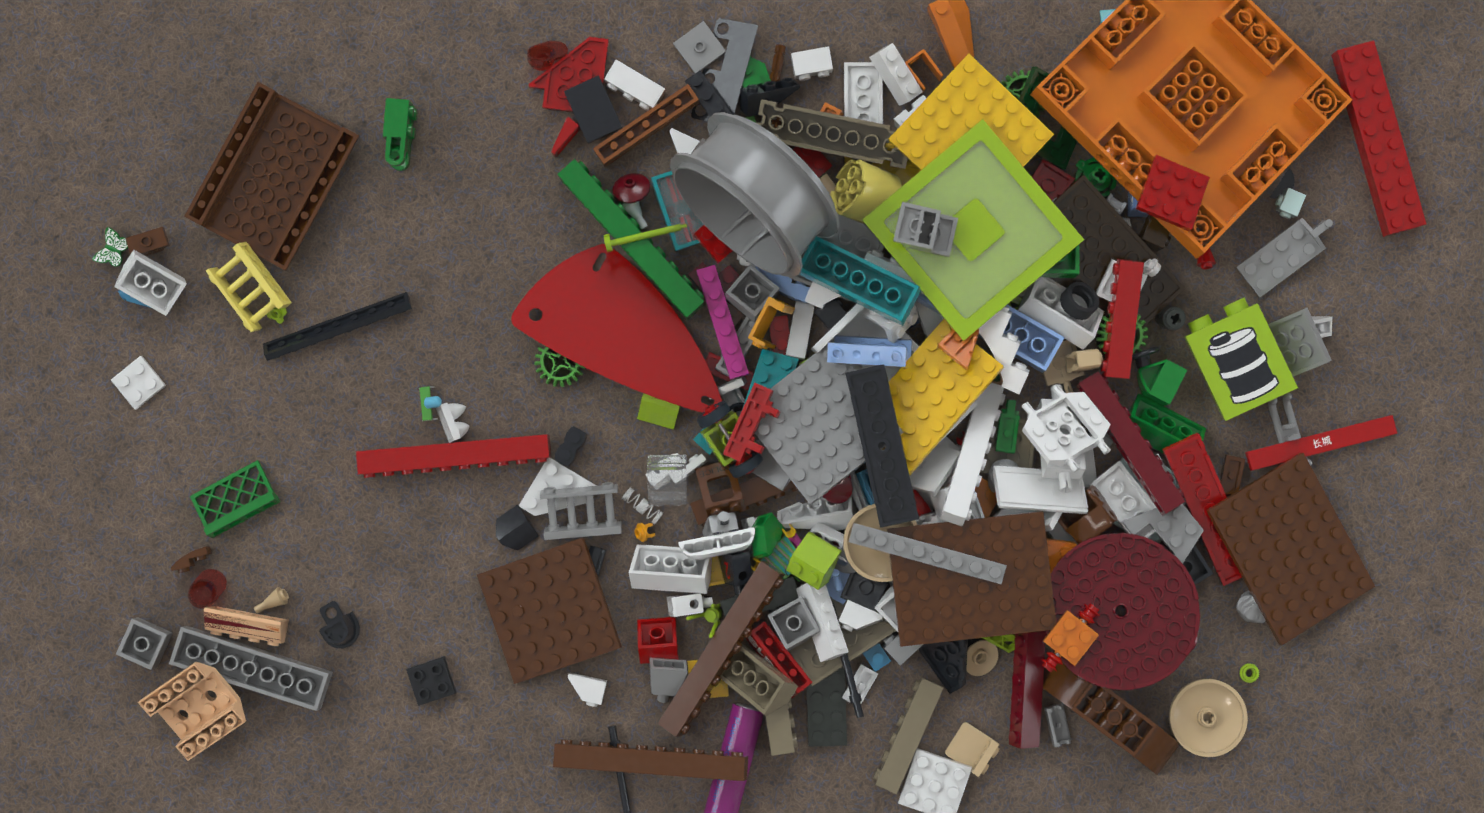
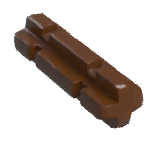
M777 44L775 47L776 54H774L772 72L770 74V80L774 82L780 81V72L782 71L784 60L783 55H785L786 49L784 45Z

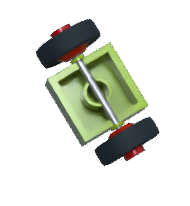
M721 401L705 408L704 412L696 420L701 428H705L700 432L719 462L725 467L735 460L723 455V452L739 417L734 411H730V407L725 401ZM752 451L751 454L744 456L742 463L739 461L734 462L729 470L734 478L747 475L756 469L763 461L761 454Z

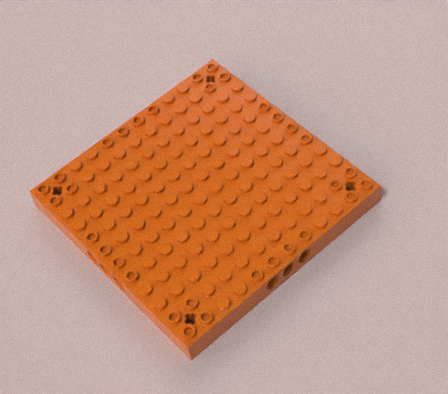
M1125 0L1030 94L1137 201L1156 154L1209 176L1210 179L1191 231L1156 218L1196 259L1215 243L1352 101L1252 0Z

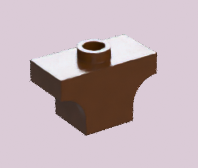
M164 227L125 238L130 254L135 250L142 255L148 256L164 251L165 247L170 246Z

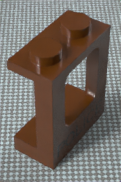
M733 461L725 467L718 462L695 469L708 517L718 515L723 511H738L745 507L738 478H734L729 470ZM729 477L734 496L726 500L712 502L707 483L712 480Z

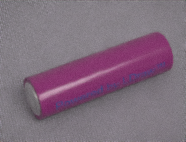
M733 703L721 751H724V754L731 755V752H743V756H748L749 774L764 714L753 706ZM713 779L704 813H738L747 780Z

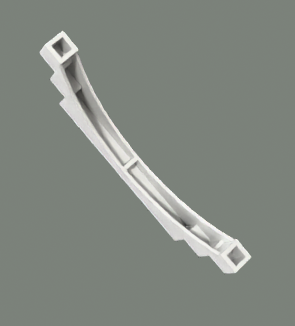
M874 249L867 252L865 260L914 283L893 257L890 259L883 257L884 253ZM812 282L805 302L822 309L827 302L841 295ZM1005 306L978 329L979 334L989 346L995 359L1004 366L1000 372L1003 379L1001 387L1020 394L1029 370L1026 369V365L1020 362L1012 363L1021 341L1014 334H1003L1012 315V312L1009 311L1010 308Z

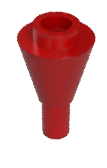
M1210 248L1197 259V266L1203 270L1211 269L1212 265L1216 264Z

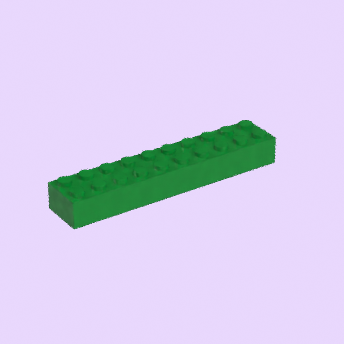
M574 159L557 174L565 186L613 239L641 233L640 225L634 218L629 219L627 217L628 213L620 203L618 205L614 203L615 199L607 189L605 191L601 189V182L594 175L591 177L588 174L589 170L582 161L577 162ZM652 238L621 244L620 246L687 320L705 305L703 294L698 289L694 291L690 287L692 285L691 281L685 275L682 277L679 275V268L672 260L668 262L665 259L666 254L659 246L655 248L652 245L654 243Z

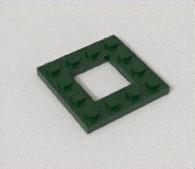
M1032 67L1019 98V101L1033 115H1035L1039 103L1030 94L1049 75V73L1038 67ZM1061 126L1056 141L1053 142L1049 139L1035 155L1065 170L1077 140Z

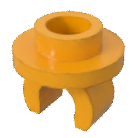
M638 523L634 530L636 538L641 542H645L647 538L654 537L655 533L649 534L647 532V528L653 526V523Z

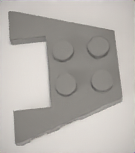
M1183 504L1163 517L1158 509L1155 508L1122 521L1131 534H1137L1149 524L1182 564L1204 531Z

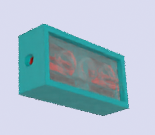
M672 171L651 177L650 180L666 227L676 224L687 225V228L669 233L675 252L699 244L700 242L693 234L704 224L682 198L675 185Z

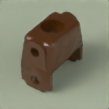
M1093 485L1085 490L1088 513L1062 512L1058 520L1063 529L1078 544L1098 536L1117 521V516L1108 505L1104 496Z

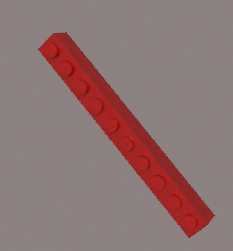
M548 434L356 451L358 475H364V478L375 477V473H383V476H394V472L402 471V475L413 474V470L420 469L421 473L432 472V468H440V471H450L453 466H459V470L471 469L470 465L478 464V468L490 467L489 463H497V466L509 465V461H516V464H528V460L535 459V463L547 462V458H552L550 435Z

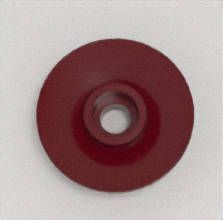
M626 174L614 183L613 195L622 203L639 202L650 192V182L642 174Z

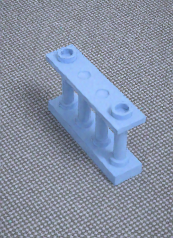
M836 335L834 343L828 342L827 362L863 365L885 364V366L906 367V360L912 356V339H898L895 343H892L888 338Z

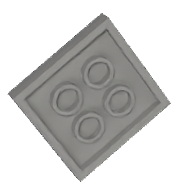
M1308 308L1268 324L1292 376L1332 361Z

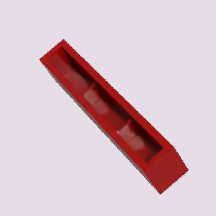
M1117 259V263L1113 265L1112 273L1115 275L1114 283H1111L1110 294L1113 295L1112 302L1108 304L1110 320L1106 322L1105 332L1108 333L1107 341H1104L1103 344L1105 360L1101 364V371H1103V375L1106 377L1130 379L1144 262Z

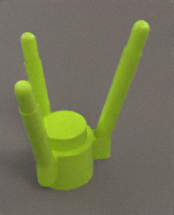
M711 604V607L704 611V613L690 615L686 617V620L705 617L708 622L714 623L709 638H712L718 625H720V619L723 614L720 608L721 605Z

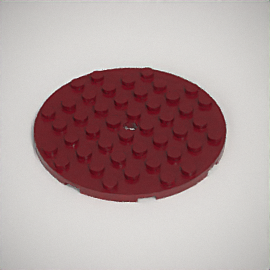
M1135 534L1099 535L1085 540L1072 548L1062 557L1051 572L1056 623L1066 610L1079 620L1083 619L1078 611L1086 609L1084 604L1088 606L1091 603L1099 609L1098 614L1100 617L1095 616L1093 618L1095 623L1089 624L1086 622V625L1098 633L1099 636L1078 663L1074 666L1063 656L1059 657L1063 665L1084 681L1112 690H1133L1147 687L1173 673L1183 663L1193 648L1200 626L1198 593L1186 567L1161 544ZM1117 606H1123L1126 609L1125 616L1120 617L1116 614L1115 609ZM1045 630L1046 636L1051 630Z

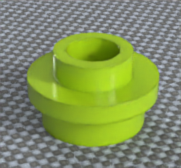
M1247 663L1240 668L1239 674L1243 681L1252 683L1258 679L1259 670L1254 664ZM1250 669L1252 675L1248 677L1246 671Z

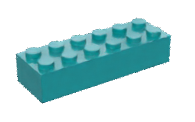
M818 236L811 242L801 260L803 266L799 275L902 326L921 293L920 286Z

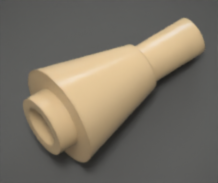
M277 587L264 602L254 607L255 612L258 614L267 608L287 604L289 599L287 591Z

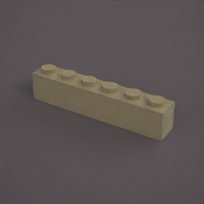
M920 677V680H915L912 690H914L912 698L908 697L904 708H906L904 716L900 715L896 724L899 726L896 733L893 732L888 743L891 746L888 751H884L881 757L883 764L874 773L875 785L895 794L898 793L942 693L943 686L923 677Z

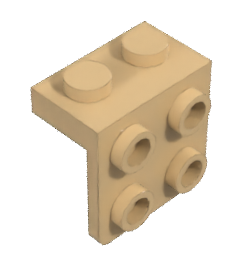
M964 722L945 750V754L957 762L972 766L971 772L979 777L980 774H985L989 767L987 763L991 757L995 758L1000 748H998L999 743L969 723Z

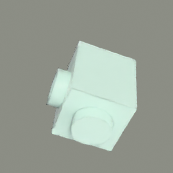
M1290 188L1284 189L1282 195L1279 194L1276 199V211L1280 212V216L1287 219L1297 217L1306 195Z

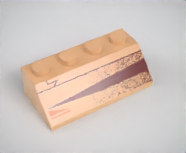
M218 606L204 608L205 630H210V634L222 636V633L229 634L230 638L241 639V636L248 637V641L256 643L264 640L267 641L268 645L279 646V643H285L288 619Z

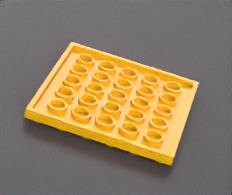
M968 54L888 140L921 171L982 119L1023 167L1054 134L974 57Z

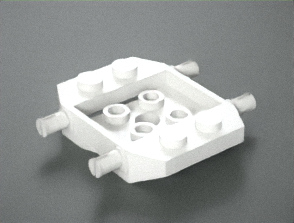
M1057 384L1052 388L1059 397L1055 401L1037 411L1032 408L1029 402L1022 405V408L1028 414V420L1022 432L1048 464L1062 467L1068 464L1075 473L1081 467H1079L1074 459L1082 453L1090 451L1097 446L1104 455L1111 451L1103 439L1111 424L1085 392L1065 393ZM1068 407L1072 409V411L1076 414V416L1092 434L1091 437L1087 434L1085 428L1081 426L1079 422L1075 419L1073 413L1067 409ZM1060 428L1067 429L1069 434H1062Z

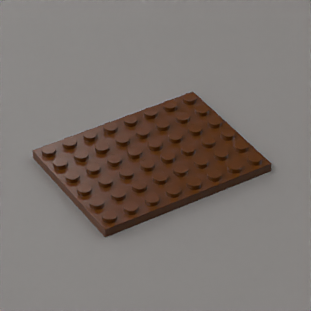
M1304 453L1295 455L1206 510L1279 645H1284L1375 587Z
M1043 511L969 519V521L965 520L963 526L942 522L887 529L888 533L1007 565L1002 584L889 554L900 647L1052 630L1056 625Z

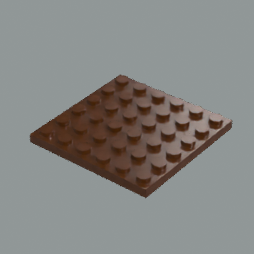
M584 537L477 574L514 684L622 647Z

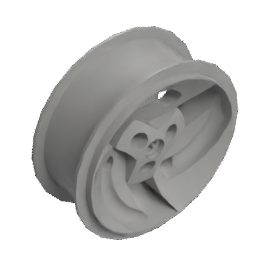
M725 112L714 113L708 119L709 138L691 154L677 153L671 158L670 168L679 193L701 222L718 239L746 261L772 274L787 277L799 275L803 266L800 256L816 236L830 237L838 232L840 225L838 214L829 192L812 169L777 136L747 118Z

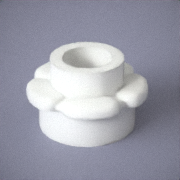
M1155 258L1152 260L1148 259L1144 263L1143 273L1150 277L1155 276L1161 269L1158 260Z

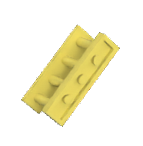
M247 242L237 243L233 247L236 256L221 269L214 267L207 269L206 272L209 275L210 281L219 288L242 319L245 328L250 330V332L262 329L258 321L275 307L277 309L287 308L292 302ZM242 261L247 267V271L230 285L224 275ZM253 276L259 283V286L241 300L236 290ZM263 292H266L270 302L253 315L247 306Z

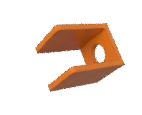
M924 49L905 62L923 92L921 94L925 92L926 88L910 68V65L922 58L938 81H941L944 76Z

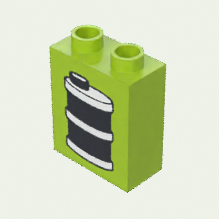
M1245 297L1224 306L1227 317L1213 323L1209 314L1188 323L1191 334L1184 336L1218 410L1225 421L1298 388L1258 303L1248 306Z

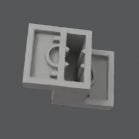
M902 202L893 242L910 245V249L950 257L958 218L943 215L941 210Z

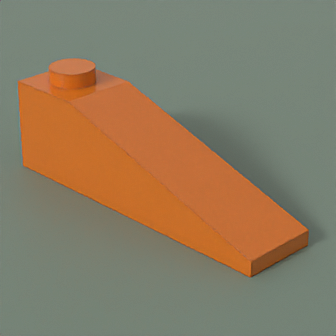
M937 0L930 3L927 11L955 69L968 54L974 57L969 8L965 0Z

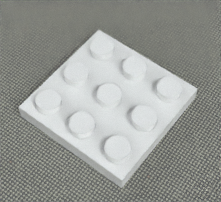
M917 748L898 804L924 813H957L972 766Z

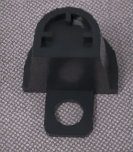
M331 601L320 608V614L327 625L322 627L319 632L328 645L343 649L356 642L360 634V625L353 611L344 615L336 601ZM329 607H333L337 611V615L334 618L326 616V610Z

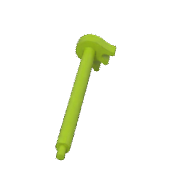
M676 224L610 240L609 234H605L606 250L611 252L613 251V246L680 231L682 228H687V225Z

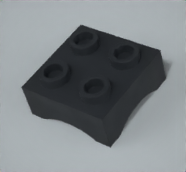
M445 656L406 669L418 706L457 693Z

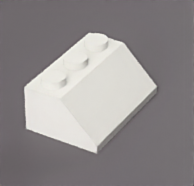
M133 250L123 265L115 288L166 316L187 283L185 278Z

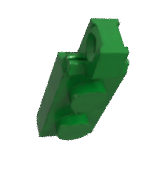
M1007 399L1006 408L1001 409L995 451L1015 454L1020 419L1019 411L1015 410L1016 400Z

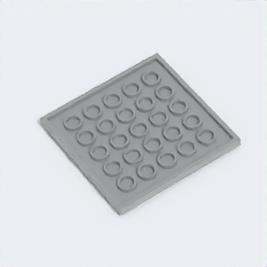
M828 344L771 388L773 394L769 401L773 402L772 407L781 411L778 419L766 414L765 418H761L755 432L810 505L865 463L845 374L855 370L850 364L827 362ZM899 427L900 435H901V434L904 433V432H903L902 429ZM884 442L879 443V449L882 450L886 447V444Z

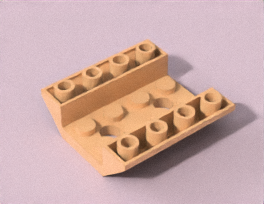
M194 662L138 702L150 717L158 712L181 740L175 747L187 761L246 722L239 695L216 668L199 662ZM208 691L215 692L216 698L209 696ZM180 710L186 711L188 717L182 716Z

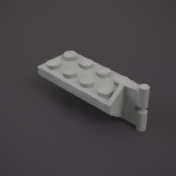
M1301 218L1236 268L1260 298L1326 249L1319 235L1331 227L1333 221L1330 219L1323 220L1311 228Z

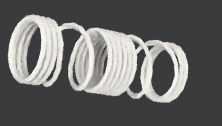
M630 487L623 495L622 499L624 501L627 500V503H630L638 496L633 508H636V510L641 515H643L645 511L651 507L647 515V519L651 518L655 513H657L655 518L652 520V523L655 524L663 515V512L657 510L650 517H648L653 508V504L649 506L650 502L647 501L645 498H643V500L635 507L640 497V494L636 495L632 500L628 502L631 494L634 492V490Z

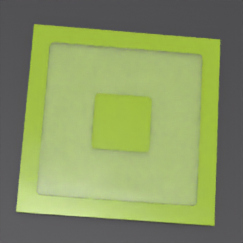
M983 119L862 219L912 281L920 286L923 294L963 341L1084 240ZM902 202L941 210L943 215L958 218L950 257L910 249V245L893 242Z

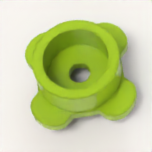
M275 307L267 314V317L281 324L284 322L283 317L287 314L286 308L277 309Z

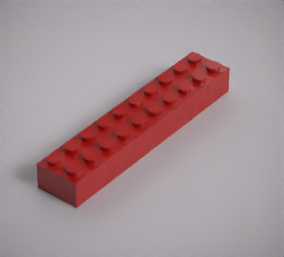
M1375 41L1335 51L1331 56L1340 87L1352 99L1346 108L1383 237L1426 225Z

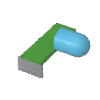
M435 386L419 388L422 421L438 419L433 418L432 408L441 406L442 400L438 396L431 397L430 388H435Z

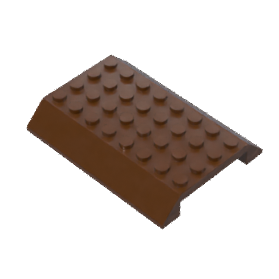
M257 82L184 217L235 244L247 242L257 256L287 271L360 136Z

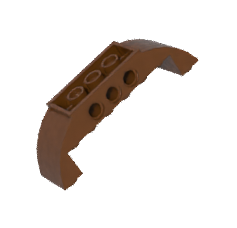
M1057 664V672L1055 670L1050 672L1044 667L1043 689L1061 701L1153 773L1159 774L1180 745L1173 737L1112 690L1084 681L1072 673L1065 665Z

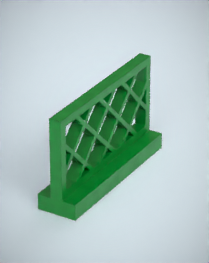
M258 460L190 496L203 523L206 536L211 538L280 503ZM255 467L259 471L257 480L248 478L250 470ZM236 477L243 478L240 489L231 487L233 479ZM247 480L256 482L252 493L244 491ZM259 483L266 485L269 492L262 496L256 494ZM219 486L226 487L223 498L214 496L216 488ZM230 489L239 491L235 502L227 500ZM242 492L251 495L249 503L245 505L239 503ZM203 495L209 496L206 507L200 506L197 498ZM213 498L222 500L218 511L210 509ZM225 502L234 504L232 512L228 514L222 512ZM208 511L217 513L215 521L208 524L206 520Z

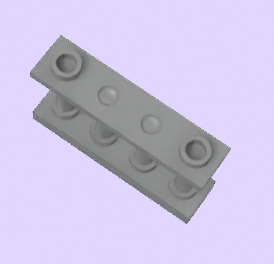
M605 482L600 486L564 489L547 487L541 490L540 499H547L550 524L544 529V540L622 534V522L617 521L614 516L612 493H618V484ZM605 494L607 520L602 523H598L595 519L593 495ZM574 496L586 497L588 517L586 524L576 522ZM566 497L569 520L566 526H559L557 524L555 498Z

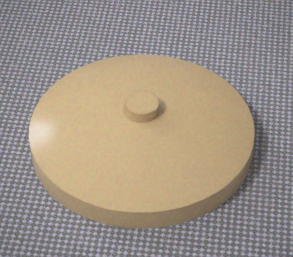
M872 504L859 510L848 522L843 536L844 553L850 566L861 576L873 581L888 582L892 581L889 553L848 542L853 523L887 532L888 528L915 526L918 524L916 521H910L880 528L876 505Z
M1199 679L1188 683L1177 692L1170 705L1169 725L1174 738L1183 748L1198 756L1216 757L1228 753L1239 744L1247 728L1248 716L1243 699L1233 687L1219 680Z

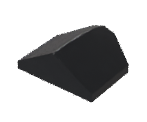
M516 505L496 519V537L506 547L518 551L539 537L519 505Z

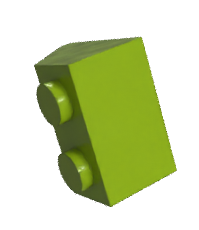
M643 393L637 419L674 430L681 406Z
M809 531L792 554L786 571L819 590L829 582L842 551Z

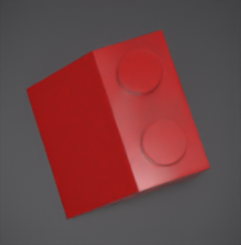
M676 617L637 620L640 664L650 663V657L679 660Z

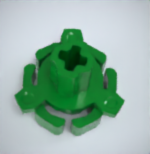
M1094 157L1086 161L1080 159L1075 165L1078 170L1074 175L1075 180L1073 183L1080 177L1081 173L1099 192L1105 190L1111 182L1108 191L1101 194L1104 198L1109 196L1110 191L1116 187L1117 180L1100 163L1095 164L1098 161Z

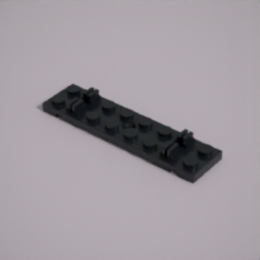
M885 364L845 373L880 528L919 520ZM884 442L886 448L884 450L879 449V443Z

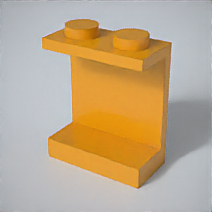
M768 297L748 336L753 341L752 344L760 349H775L776 345L763 338L777 310L792 315L795 307L779 299Z

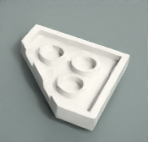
M547 458V462L542 466L519 507L534 516L548 513L547 499H540L541 490H544V488L555 487L556 489L597 485L552 458ZM574 496L575 506L585 504L586 497ZM566 497L555 498L556 511L567 508Z

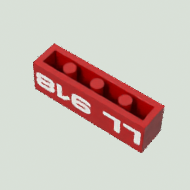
M765 621L752 630L746 640L753 649L798 685V688L791 697L793 699L806 689L812 681L785 649L784 645Z

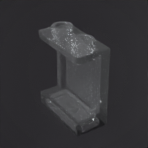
M648 455V505H687L686 455Z

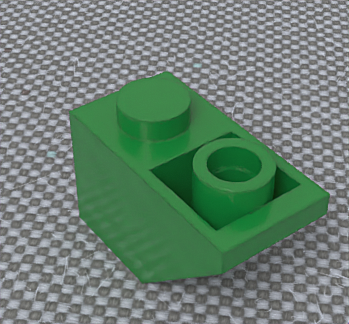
M772 512L758 516L751 527L755 528L752 547L753 555L756 559L770 556L774 551L775 545L782 538V529L785 530L784 526Z

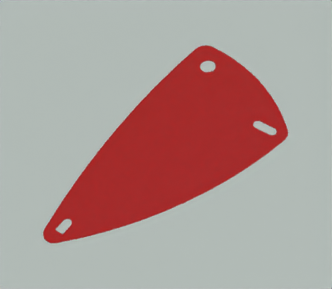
M600 244L577 253L550 270L527 292L511 316L513 326L534 340L573 362L636 391L701 413L708 407V405L701 402L702 396L715 400L714 405L722 401L717 385L701 351L679 316L661 293L636 267L615 249L607 252L605 244ZM605 253L606 259L600 270L594 271L592 267L599 254ZM534 308L542 311V318L539 321H533L529 317V312Z

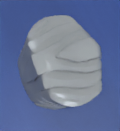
M1244 592L1237 601V612L1244 621L1264 623L1266 620L1251 592Z

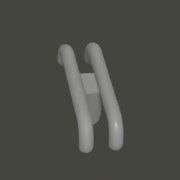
M1291 393L1283 395V406L1288 424L1281 425L1276 408L1277 398L1268 401L1269 412L1279 443L1301 438L1291 405ZM1306 457L1307 460H1308V462H1309V464H1310V466H1311V465H1312V461H1311L1310 459H1308V457Z

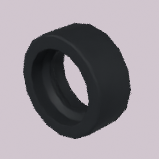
M1083 282L1071 283L1060 297L1061 306L1070 317L1077 320L1088 319L1099 307V298L1095 290ZM1072 294L1080 296L1087 304V308L1078 305L1073 299Z

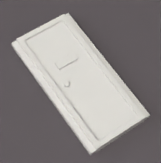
M993 466V479L999 508L1079 514L1088 513L1083 476L1080 480L1071 479L1072 491L1065 493L1064 489V493L1059 490V479L1042 478L1041 469Z

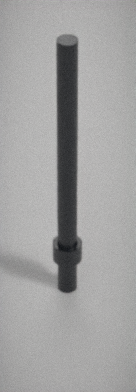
M832 603V604H833V607H834V610H835V613H836V616H837V612H836V609H835V605H834V603ZM846 653L840 656L850 692V703L853 704L856 718L858 719L864 717L860 703L862 699L857 691L849 657Z
M616 725L608 726L610 746L617 747V743L621 742L618 740ZM616 772L623 813H631L624 772Z

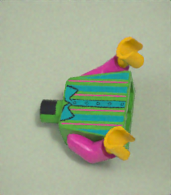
M789 524L791 527L789 531L786 532L782 529L785 535L777 542L770 556L763 557L760 561L753 558L756 561V565L751 566L753 571L756 570L761 561H767L785 574L784 579L791 574L786 569L792 554L802 541L791 524ZM791 574L798 582L801 580L798 577Z

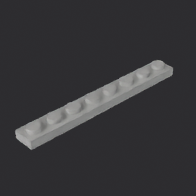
M853 523L848 541L853 544L1002 584L1007 566Z

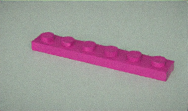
M715 265L696 270L730 380L749 375Z

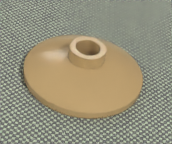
M979 640L971 644L967 649V672L973 676H982L990 672L998 660L997 647L987 640Z

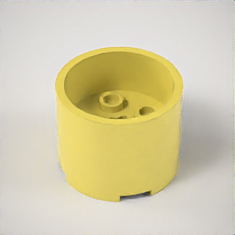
M851 159L838 172L836 176L838 182L835 191H831L830 196L839 215L865 224L862 219L900 189L902 184L900 178L893 173L862 160Z

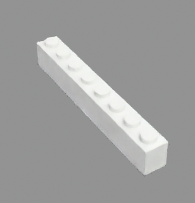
M991 382L975 401L977 406L971 412L940 516L941 520L963 526L965 520L969 521L972 509H969L971 503L974 504L977 493L974 492L975 486L979 487L982 476L979 473L980 470L985 468L987 459H984L985 453H989L992 444L989 442V438H993L996 427L993 426L994 421L998 422L1001 414L998 408L999 405H1003L1006 396L1003 394L1004 388L1001 385Z

